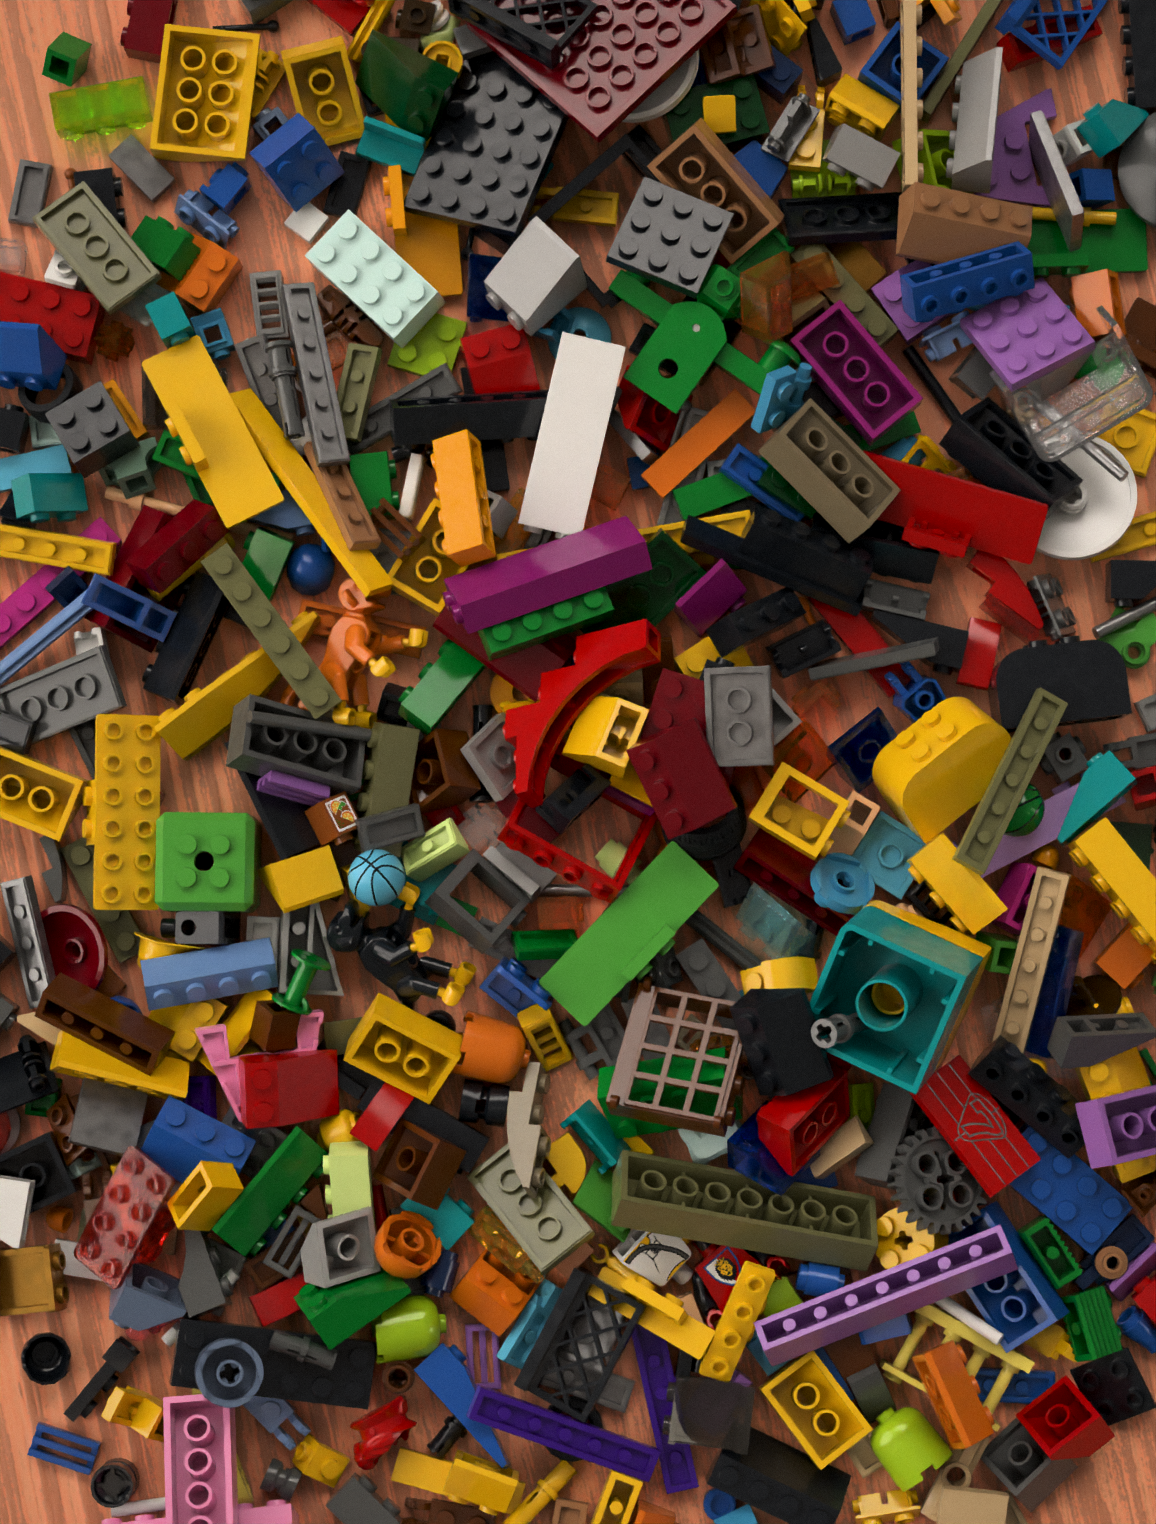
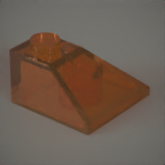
M793 711L802 723L774 746L775 765H761V768L772 779L783 761L818 782L839 759L812 725ZM788 778L781 792L788 800L796 803L809 789Z

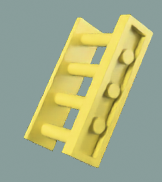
M931 1303L914 1310L917 1312L914 1316L917 1320L893 1364L882 1358L879 1365L885 1370L883 1376L899 1385L904 1380L927 1393L922 1380L905 1371V1368L927 1327H932L935 1322L945 1328L943 1332L945 1337L941 1344L953 1340L955 1344L957 1342L960 1343L962 1338L974 1344L972 1347L974 1352L965 1367L969 1376L973 1375L976 1377L985 1358L989 1359L991 1354L1003 1360L1000 1364L1003 1368L982 1405L983 1407L987 1406L993 1415L1013 1375L1018 1374L1020 1370L1029 1374L1035 1362L1016 1349L1006 1353L1000 1343L995 1345L950 1313ZM994 1420L995 1424L992 1425V1429L998 1432L1001 1426Z

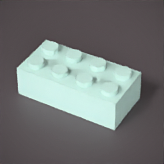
M349 209L305 255L309 262L325 278L349 298L401 348L446 303L431 284Z

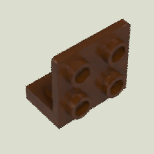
M1138 297L1124 319L1126 334L1124 336L1118 334L1113 339L1106 353L1110 355L1113 353L1119 354L1129 359L1130 366L1156 379V306Z

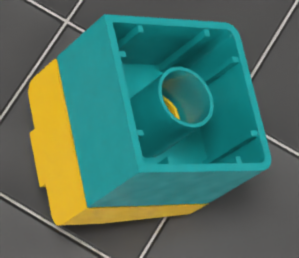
M880 900L870 901L839 930L809 1002L815 1021L821 1018H829L836 1013L849 1015L857 1012L860 1020L870 1029L853 1034L851 1039L845 1043H836V1045L830 1048H825L826 1052L913 1094H917L947 1056L979 985L981 975L993 947L957 930Z

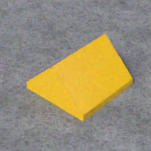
M329 845L269 864L258 870L259 877L284 913L344 894V887Z

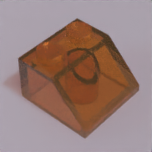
M785 250L740 273L742 332L768 343H772L793 332L789 252Z

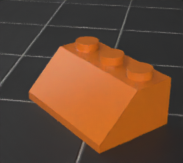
M953 1340L946 1341L911 1357L952 1450L966 1449L994 1434L992 1425L995 1424L989 1408L987 1406L983 1407L978 1397V1394L981 1393L979 1384L973 1375H968L964 1366L967 1363V1358L959 1344L955 1345Z

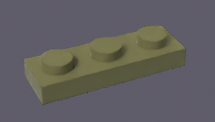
M349 343L337 391L347 441L361 443L382 356V350L379 347Z

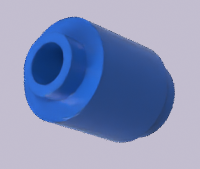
M808 1262V1264L800 1263L795 1289L803 1291L804 1295L819 1297L844 1287L845 1275L840 1274V1267Z

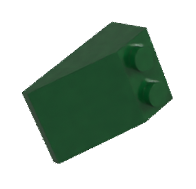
M373 29L355 84L398 127L421 136L428 141L446 111L459 73Z

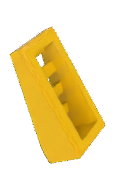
M536 1003L517 1013L521 1027L546 1072L574 1059L550 1009L546 1011ZM556 1037L555 1039H553V1040H551V1041H549V1042H547V1043H545V1044H542V1043H544V1042H546V1041H548V1040H550V1039ZM561 1046L562 1049L544 1057V1054Z

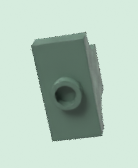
M155 436L139 441L140 446L98 470L105 485L121 487L126 499L157 489L154 477L157 471L164 467V465L152 460L158 445Z

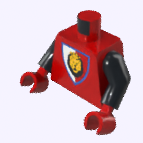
M695 1240L691 1243L703 1256L694 1265L696 1272L693 1274L692 1284L695 1301L707 1318V1325L715 1330L714 1323L721 1318L745 1261L774 1269L775 1273L779 1265H784L790 1270L789 1263L776 1255ZM776 1273L775 1278L781 1280L782 1278Z

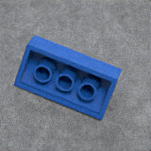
M995 1201L982 1208L980 1216L971 1217L972 1225H962V1231L954 1233L951 1231V1234H948V1245L1001 1224L1018 1269L969 1288L966 1292L986 1323L1004 1334L1000 1344L1005 1352L1008 1353L1070 1313V1311L999 1203Z

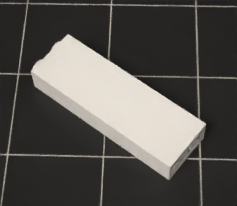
M562 332L518 523L524 524L523 530L542 534L543 529L556 532L555 538L558 539L583 531L626 346Z

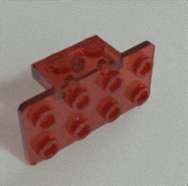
M137 1146L127 1147L74 1249V1257L111 1289H119L122 1286L133 1264L154 1262L161 1254L163 1244L169 1232L176 1225L167 1205L169 1201L167 1198L175 1185V1178Z

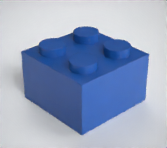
M897 21L861 69L857 80L899 104L898 113L901 114L900 22ZM923 39L922 56H917V68H922L923 83L922 88H917V99L925 97L949 60V57Z
M299 113L249 152L278 195L295 212L345 173L315 127Z

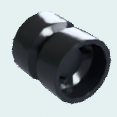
M465 1079L459 1121L477 1123L480 1119H484L486 1125L504 1127L510 1086L492 1083L488 1088L481 1081ZM477 1100H486L485 1107L477 1105Z
M124 1458L108 1460L95 1472L91 1480L90 1489L93 1498L104 1507L115 1508L122 1506L131 1498L139 1486L140 1476L138 1469L132 1462Z

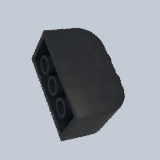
M1079 636L1060 638V641H1056L1053 645H1048L1047 640L1028 642V645L1013 651L994 666L988 687L991 718L1004 727L1008 733L1016 731L1036 689L1040 687L1068 703L1057 727L1122 719L1132 714L1126 667L1121 654L1112 645L1104 641H1080Z

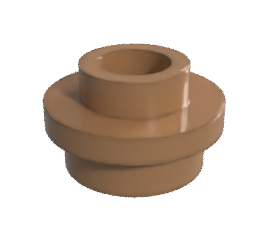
M1106 1246L1097 1252L1095 1268L1101 1276L1108 1279H1116L1121 1277L1127 1270L1128 1259L1122 1249L1116 1246ZM1114 1256L1117 1259V1265L1115 1268L1109 1269L1107 1260Z

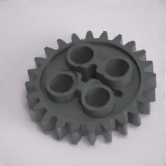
M936 1127L927 1128L926 1131L922 1129L916 1131L915 1136L905 1137L906 1145L902 1144L896 1147L901 1156L897 1155L890 1158V1161L896 1165V1168L887 1170V1174L895 1177V1182L887 1184V1187L896 1189L897 1192L890 1199L891 1201L900 1200L901 1202L897 1213L907 1211L908 1215L905 1222L911 1223L917 1220L916 1230L920 1231L927 1228L930 1235L937 1234L938 1232L941 1235L951 1234V1231L953 1233L962 1231V1225H972L971 1217L981 1215L977 1206L987 1204V1201L980 1196L981 1193L985 1192ZM949 1157H951L954 1163L953 1170L948 1164ZM919 1159L924 1163V1172L919 1168ZM953 1189L958 1194V1202H955L953 1199ZM924 1192H926V1194L929 1197L928 1205H926L923 1200Z

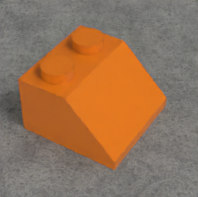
M189 232L195 237L192 242L200 248L197 259H193V264L190 265V269L186 270V274L182 275V280L179 281L162 272V278L155 283V286L168 294L174 291L181 303L201 315L215 310L243 266L239 258L213 241Z

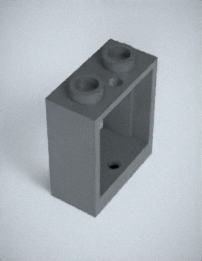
M473 848L428 897L425 903L483 954L490 946L496 950L508 937V934L504 931L510 924L515 928L527 915V912L523 909L531 900ZM470 871L512 908L492 932L488 931L449 895Z

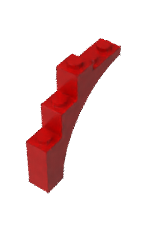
M647 619L576 636V650L573 652L575 665L541 673V687L538 688L540 702L506 710L503 735L506 741L516 748L514 751L516 778L513 780V789L516 796L530 808L543 805L545 781L552 758L564 734L576 717L596 696L616 681L638 669L661 662V633Z

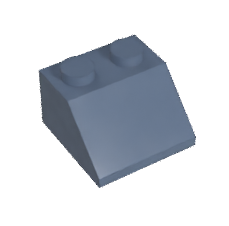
M127 1257L110 1289L109 1319L113 1320L121 1328H132L142 1331L183 1317L186 1313V1307L178 1288L180 1279L141 1262L131 1261V1258Z

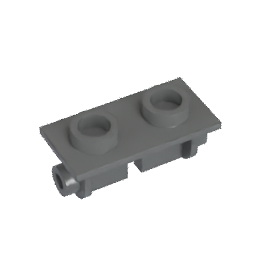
M803 93L792 97L760 149L789 163L819 114L820 109L809 105L810 98Z

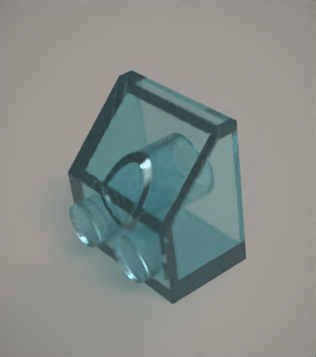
M755 882L750 887L736 915V918L743 923L739 929L752 941H755L757 938L762 940L766 944L763 951L772 959L796 957L815 936Z

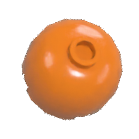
M402 1211L400 1214L390 1215L383 1222L375 1236L374 1253L377 1262L390 1275L400 1279L417 1278L431 1269L441 1255L442 1242L440 1237L436 1240L435 1234L431 1231L434 1226L429 1220L418 1213Z

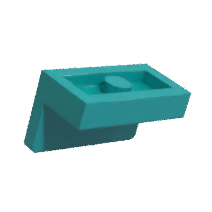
M366 116L363 122L365 129L356 149V155L385 167L401 165L402 173L414 177L427 148L425 138Z

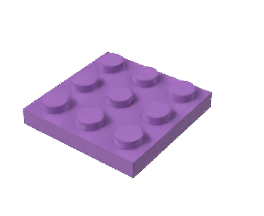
M1043 277L1034 281L1035 288L1023 291L1018 296L1002 297L960 319L961 329L1011 392L1095 349V340Z

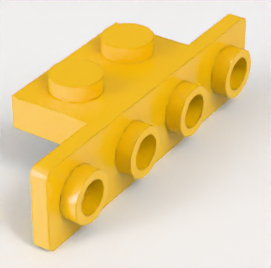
M750 1261L744 1262L715 1329L712 1342L699 1366V1373L701 1375L726 1383L730 1382L746 1343H749L754 1335L755 1326L753 1322H756L758 1315H762L765 1310L767 1295L776 1276L774 1269Z
M607 1267L602 1268L597 1276L599 1279L647 1305L638 1325L698 1360L702 1359L712 1342L715 1330L689 1316L686 1310L682 1308L684 1302L669 1293L663 1297L654 1292L656 1286L640 1276L637 1280L629 1276L626 1279ZM593 1284L588 1294L602 1304H606L603 1289ZM610 1294L612 1302L619 1300L617 1297ZM625 1302L613 1305L616 1312L630 1320L636 1308Z

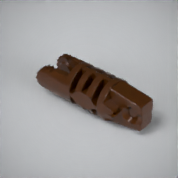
M331 285L325 287L317 295L318 305L352 342L355 341L357 344L375 346L382 349L383 335L372 324V320L349 298Z

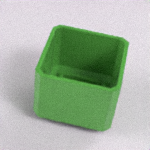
M164 812L156 820L155 903L163 911L168 912L226 911L253 913L261 903V878L258 875V870L261 869V823L248 813ZM202 852L210 853L214 859L213 866L207 871H201L196 866V858Z

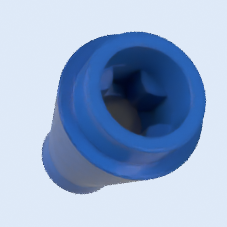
M1134 1305L1128 1307L1121 1313L1116 1322L1120 1327L1121 1333L1147 1349L1151 1354L1155 1353L1156 1328L1143 1309H1138Z

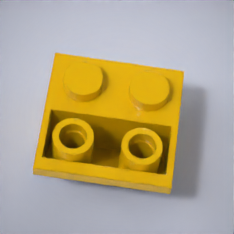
M845 73L828 96L825 115L827 120L834 126L845 123L880 142L897 115L900 105Z
M596 696L577 716L562 755L581 763L589 764L596 769L623 779L630 761L626 750L638 741L649 709L619 697Z

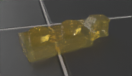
M488 1205L482 1208L475 1218V1222L468 1229V1233L514 1274L517 1272L525 1276L527 1274L537 1284L544 1280L550 1271L543 1275Z

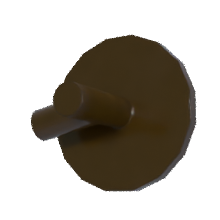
M1092 975L1083 979L1081 976H1074L1070 980L1071 987L1055 994L1056 1001L1060 1005L1061 1016L1116 1014L1122 1001L1119 985L1110 977L1104 975Z

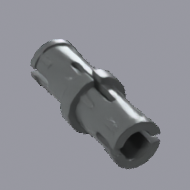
M277 1329L274 1330L268 1347L269 1350L296 1358V1362L303 1363V1361L328 1370H332L338 1354V1350H329L328 1347L311 1342L309 1337L304 1336L302 1339Z

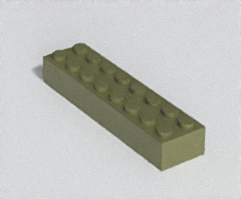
M628 1150L621 1151L612 1175L611 1225L866 1272L878 1248L875 1196Z

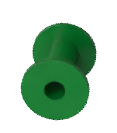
M292 949L291 955L300 962L286 993L276 992L272 994L271 998L278 1005L292 1012L310 1015L312 1009L305 999L317 970L329 971L331 964L311 952Z

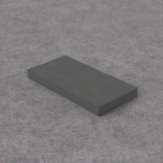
M100 645L0 687V709L38 724L32 745L96 719L97 714H109L127 706L106 645Z

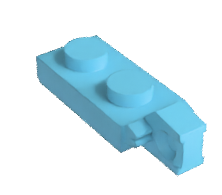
M547 1279L542 1281L496 1356L499 1359L522 1370L563 1289Z

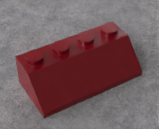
M143 505L114 561L113 575H107L106 579L173 611L182 595L187 579L158 602L151 596L146 587L139 584L125 563V560L173 518L164 512ZM94 609L85 616V619L150 653H152L158 640Z
M446 606L432 625L534 702H537L539 699L538 688L541 687V673L566 667L573 656L574 650H576V640L565 634L489 661L478 631L468 634L462 623L456 624L452 612L448 611Z

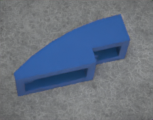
M96 573L81 601L82 604L161 642H164L177 615L176 612Z

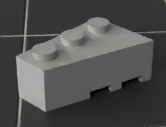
M319 902L284 913L281 909L277 970L279 987L276 988V992L286 993L300 962L291 955L292 949H301L311 952L331 964L329 971L317 970L307 994L344 996L334 956L327 941V931Z

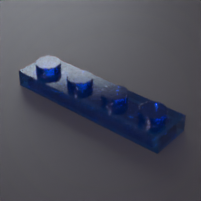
M1058 924L1025 1051L1048 1059H1054L1047 1046L1057 1017L1066 1016L1083 941V931Z

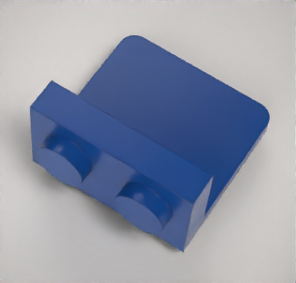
M504 956L479 987L516 1018L518 1012L536 1003L547 1011L554 1000L551 994L539 984L540 978L534 980L526 974V966L514 957L509 960Z

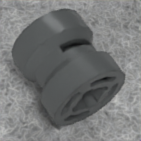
M273 1458L260 1489L269 1493L276 1488L280 1498L290 1502L302 1472L295 1467L284 1470L283 1462Z

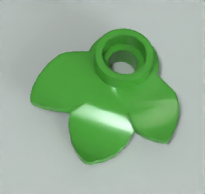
M1116 608L1112 613L1111 618L1125 612L1126 610L1122 608ZM1149 613L1140 620H1136L1097 640L1104 641L1117 649L1124 660L1125 667L1130 669L1140 668L1148 662L1150 658L1149 647L1156 642V616L1154 613ZM1134 647L1138 650V658L1133 659L1129 657V648Z

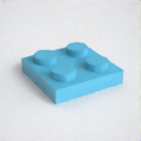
M880 811L852 854V857L861 862L859 867L865 874L868 871L870 872L877 886L901 900L914 880L907 870L911 867L907 860L920 850L925 843L908 827Z

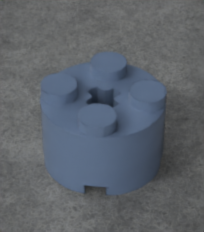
M221 1338L208 1344L199 1353L195 1363L194 1376L198 1389L207 1400L221 1407L234 1408L246 1404L255 1396L261 1386L264 1369L260 1356L249 1344L236 1338ZM227 1363L232 1368L238 1369V1372L233 1374L232 1381H228L224 1376L220 1377V1372L225 1370L224 1365Z

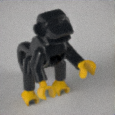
M409 882L405 883L402 892L398 896L406 904L400 906L398 920L389 926L369 928V911H365L362 916H359V904L352 898L349 899L344 910L339 911L332 919L327 930L329 946L339 952L357 951L365 969L380 982L392 989L399 1001H402L403 1005L414 1010L415 1002L421 995L437 999L439 996L442 997L441 999L446 1005L455 1006L465 992L464 986L471 982L477 971L476 966L465 961L461 962L458 969L452 967V963L428 956L419 959L417 951H428L434 942V937L431 929L427 927L419 929L412 934L414 943L407 941L411 935L416 912L414 904L421 892L417 886ZM431 975L446 979L451 976L454 981L449 982L445 989L441 987V983L431 981L428 978ZM434 1010L426 1014V1017L456 1031L455 1020L448 1012Z

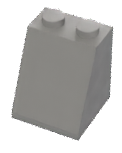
M537 216L530 221L484 280L488 292L486 295L488 302L496 310L502 308L508 314L507 319L518 331L523 328L530 336L588 287L580 256Z

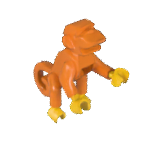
M352 578L344 580L339 587L338 596L342 607L345 609V614L332 627L323 662L318 667L342 700V703L335 707L332 712V719L337 724L356 725L370 729L373 726V721L377 722L376 713L367 711V706L370 705L367 678L362 671L365 667L370 666V670L375 676L388 678L396 670V666L386 656H382L377 661L376 655L405 651L407 647L425 648L427 645L428 631L410 628L409 639H406L404 635L387 637L380 632L377 624L371 618L373 613L386 609L385 604L378 603V601L388 597L391 594L392 587L388 591L367 598ZM290 684L284 689L280 703L294 707L297 694ZM348 689L352 691L354 707H357L358 711H355L354 708L346 707V702L349 701ZM300 700L298 702V708L308 711L306 706Z

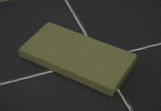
M85 181L79 183L32 217L36 226L109 315H112L162 278L159 271Z
M508 1143L466 1176L543 1275L547 1274L595 1235L593 1229L546 1171L544 1185L542 1188H538L537 1198L529 1197L516 1174Z

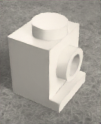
M1085 119L1068 124L1053 135L1066 167L1093 151L1077 130V127Z

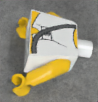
M632 1229L625 1242H620L612 1251L615 1255L614 1257L611 1256L610 1247L604 1243L597 1244L606 1252L604 1259H599L593 1253L590 1255L593 1262L597 1264L606 1263L608 1265L607 1268L626 1279L629 1276L637 1280L640 1276L660 1287L664 1286L671 1278L678 1284L683 1285L689 1281L693 1274V1270L685 1264L692 1255L691 1250L687 1246L690 1239Z

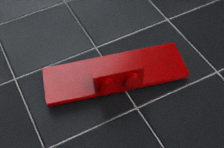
M863 450L901 489L877 518V520L904 527L901 540L908 541L915 548L925 549L928 547L938 550L942 555L949 558H964L968 548L971 547L1028 565L1032 564L1049 509L1048 504Z

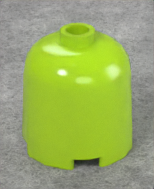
M407 1295L371 1321L372 1338L376 1337V1363L382 1364L429 1356L439 1346L441 1334L447 1333L445 1313L439 1314L434 1301L425 1295Z
M889 1407L875 1418L879 1424L871 1433L870 1446L896 1486L900 1487L903 1492L923 1481L924 1478L921 1473L931 1465L937 1470L953 1455L949 1445L927 1418L916 1408L902 1407L894 1412Z

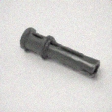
M285 339L271 341L263 347L265 353H268L271 370L268 374L269 378L275 382L284 438L288 440L301 438V436H305L295 387L294 378L298 372L297 367L293 366L290 349L293 347L292 341Z
M857 1012L849 1015L836 1013L829 1018H821L815 1021L811 1028V1037L817 1046L830 1048L836 1045V1043H845L851 1039L853 1034L870 1028L860 1020Z

